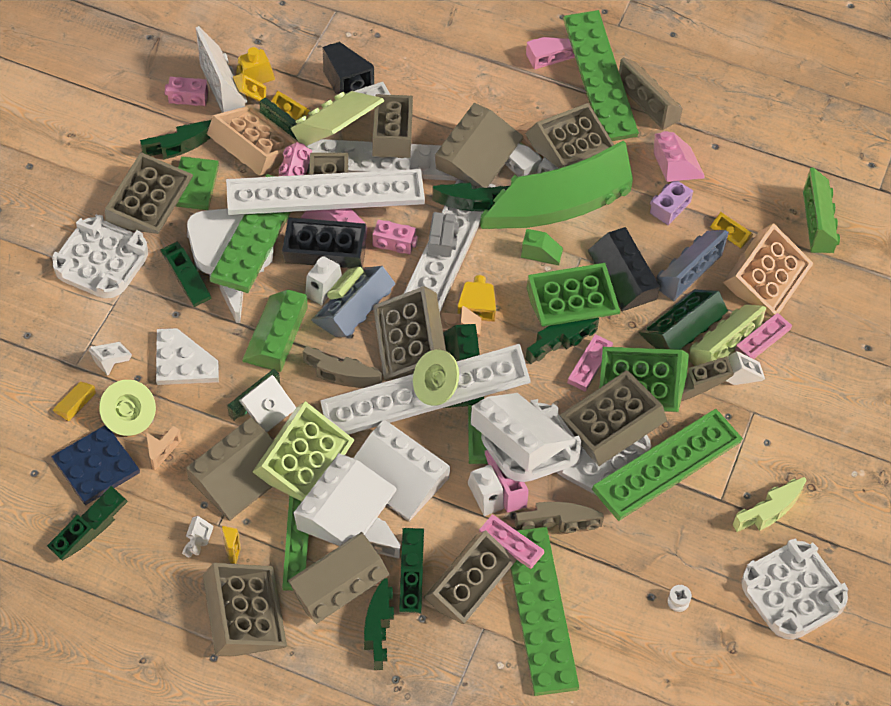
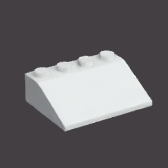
M199 26L195 27L200 66L221 112L224 113L245 107V103H247L246 95L239 92L233 80V76H235L232 66H228L229 62L226 53H222L220 47Z
M518 393L489 396L472 406L471 425L527 472L575 442L572 436Z
M385 419L373 430L353 458L396 487V492L386 505L409 522L449 479L450 466Z
M339 453L295 510L294 517L297 530L341 546L360 532H363L364 535L396 492V487L358 460Z

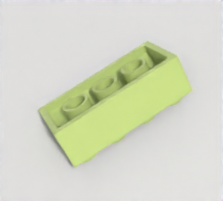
M745 304L740 309H735L726 321L723 319L714 331H708L704 335L703 340L699 343L695 342L690 347L688 361L697 366L731 355L735 351L737 344L761 326L766 307Z

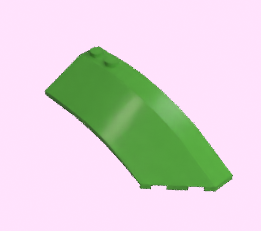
M623 140L588 159L560 169L519 177L514 175L508 189H502L493 200L495 204L490 210L486 209L481 214L480 227L482 229H506L549 225L587 214L606 204L613 203L614 200L621 196L628 195L631 191L633 178L626 142Z

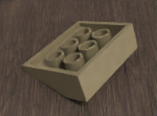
M473 103L436 152V169L466 183H471V185L477 188H488L515 148L523 140V135L490 109Z
M589 103L539 121L525 133L533 148L559 169L588 159L614 145Z
M140 152L106 206L105 221L126 230L159 234L193 178V174Z
M422 286L373 305L384 380H393L412 375L418 361L424 354L432 350L446 351L436 292Z
M628 370L560 414V417L574 436L579 435L581 446L598 466H601L667 421L663 405Z
M251 417L187 466L188 480L230 521L272 488V486L254 474L253 470L273 440Z
M213 563L203 574L215 656H239L285 648L287 642L273 566Z

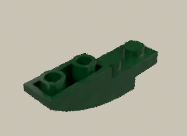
M211 120L177 126V133L140 140L142 153L149 156L162 154L163 160L185 154L201 146L211 138L207 135Z
M471 183L440 184L432 187V200L450 208L484 212L486 209L490 210L495 204L493 200L502 189L507 190L509 186L472 189Z
M178 241L160 249L193 307L212 299L194 264Z
M599 318L550 325L537 332L536 342L527 348L525 359L531 365L535 361L542 360L550 351H556L561 345L566 349L577 346L582 339L596 333Z
M110 486L81 517L77 514L47 547L62 561L89 544L115 521L113 516L128 501L114 487Z
M402 528L399 613L421 614L424 528Z
M384 578L374 592L365 619L364 650H373L374 670H383V662H387V648H382V641H386V628H390V620H394V607H389V600H393V588L388 586V578Z

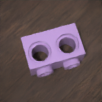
M672 181L670 184H666L659 195H655L651 200L650 214L669 225L691 203L693 190L679 181Z

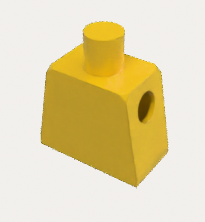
M251 47L248 49V53L238 57L236 75L244 74L261 84L275 80L271 64L263 49L259 50L256 47Z
M476 275L474 282H465L458 303L457 314H462V306L482 318V321L495 322L494 286L490 283H485L486 278L484 276Z

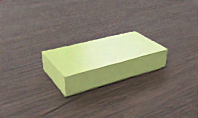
M361 267L347 269L327 292L326 295L329 299L342 298L364 273Z

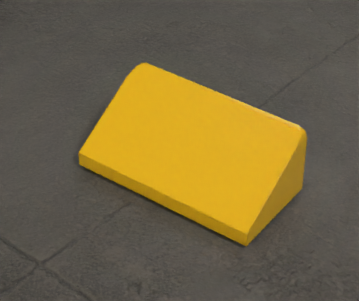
M244 74L233 76L239 92L265 104V85Z
M280 91L276 92L268 105L293 122L303 116H307L310 112L308 108Z
M722 212L719 213L710 226L712 230L728 231L727 240L740 249L753 236L752 232Z
M80 381L54 407L53 412L69 422L96 394L95 386Z
M222 526L224 545L230 564H237L241 550L237 528Z

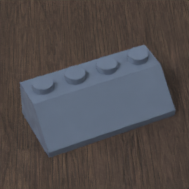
M726 230L706 231L702 236L699 235L694 240L693 245L686 247L682 251L678 259L674 258L666 270L659 272L656 277L660 285L659 291L675 301L723 255L729 232Z
M383 266L363 267L364 273L342 298L329 300L311 320L335 337H348L354 333V328L358 324L366 320V315L374 310L373 305L378 304L383 297L391 293V288L396 283Z

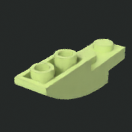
M806 478L792 479L780 488L776 486L768 491L765 501L759 502L752 509L739 511L733 522L736 532L754 524L760 531L778 521L798 500L806 483Z

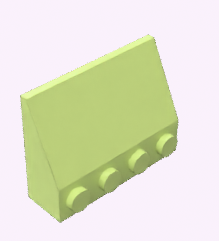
M353 91L347 94L341 92L334 96L335 100L333 102L330 99L321 104L322 109L316 108L308 113L309 117L303 116L296 120L297 124L291 127V130L299 143L308 146L335 134L383 103L384 99Z
M305 401L293 411L253 470V473L270 486L303 501L339 453L342 455L346 454L354 439Z

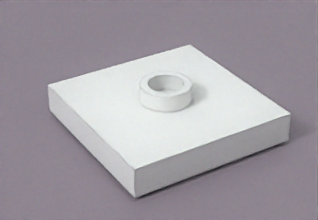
M273 375L269 376L239 400L249 415L266 432L296 409Z

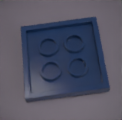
M105 425L51 456L85 506L101 497L110 486L116 488L140 473L138 466L112 431Z

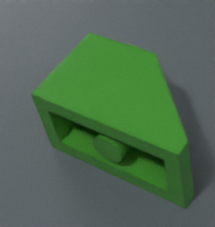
M526 229L521 258L559 266L563 247L546 232Z

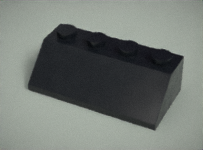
M288 217L282 248L285 263L315 266L318 259L326 257L339 264L340 268L361 267L363 269L366 250V223Z
M626 227L608 232L588 250L594 264H606L621 312L657 300L660 285Z

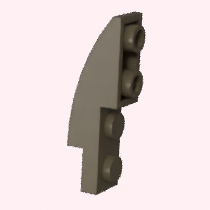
M306 346L303 350V363L316 368L317 377L325 381L356 388H366L382 383V373L378 369L370 368L357 359H351L346 356L343 362H341L338 358L330 357L317 348Z
M728 357L688 368L681 401L702 394L732 377L734 373Z
M538 502L535 504V511L516 513L515 526L517 531L539 527L552 528L558 525L560 532L574 533L582 529L595 530L602 527L604 515L595 509L573 503Z

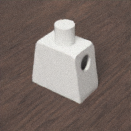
M321 257L317 260V263L307 275L305 291L307 298L320 305L328 298L327 292L342 276L339 264L326 257Z
M487 465L472 471L468 479V486L483 515L487 516L504 508L503 488L492 466Z

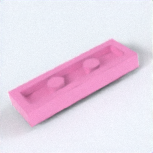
M776 313L737 344L735 350L755 359L790 331L792 325L780 314Z
M595 334L569 376L567 383L586 392L601 367L603 347H612L613 342Z
M493 514L479 529V533L486 530L515 559L529 569H532L544 554V549Z

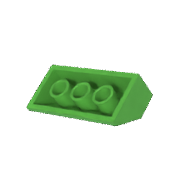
M810 168L803 188L811 253H834L836 246L840 244V235L836 232L838 220L834 218L836 207L835 203H832L833 188H830L829 179L815 168Z
M285 290L269 296L242 359L243 362L278 372L282 371L308 308L307 294Z

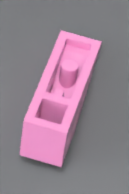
M542 37L527 42L526 56L534 70L575 58L569 39Z
M485 450L488 465L492 466L503 488V506L507 513L526 508L529 490L525 483L508 478L501 471L488 450Z

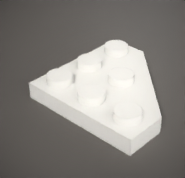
M157 329V385L219 382V364L217 359L179 329Z

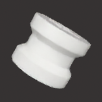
M676 585L671 589L667 601L668 606L673 611L683 612L688 608L692 597L689 588L684 585Z

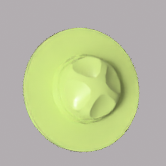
M432 350L424 354L418 361L413 374V387L416 396L421 402L431 406H438L447 402L456 391L459 381L457 362L450 353L444 350Z
M120 380L113 383L104 391L99 403L100 416L105 426L112 432L123 436L136 435L147 429L152 423L156 411L155 400L150 390L135 380Z

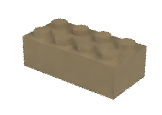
M376 94V97L383 98L384 102L376 106L374 111L372 156L380 158H411L413 96Z

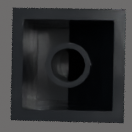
M341 42L322 47L323 72L336 95L341 92L347 94L351 91L374 85V66L372 63Z

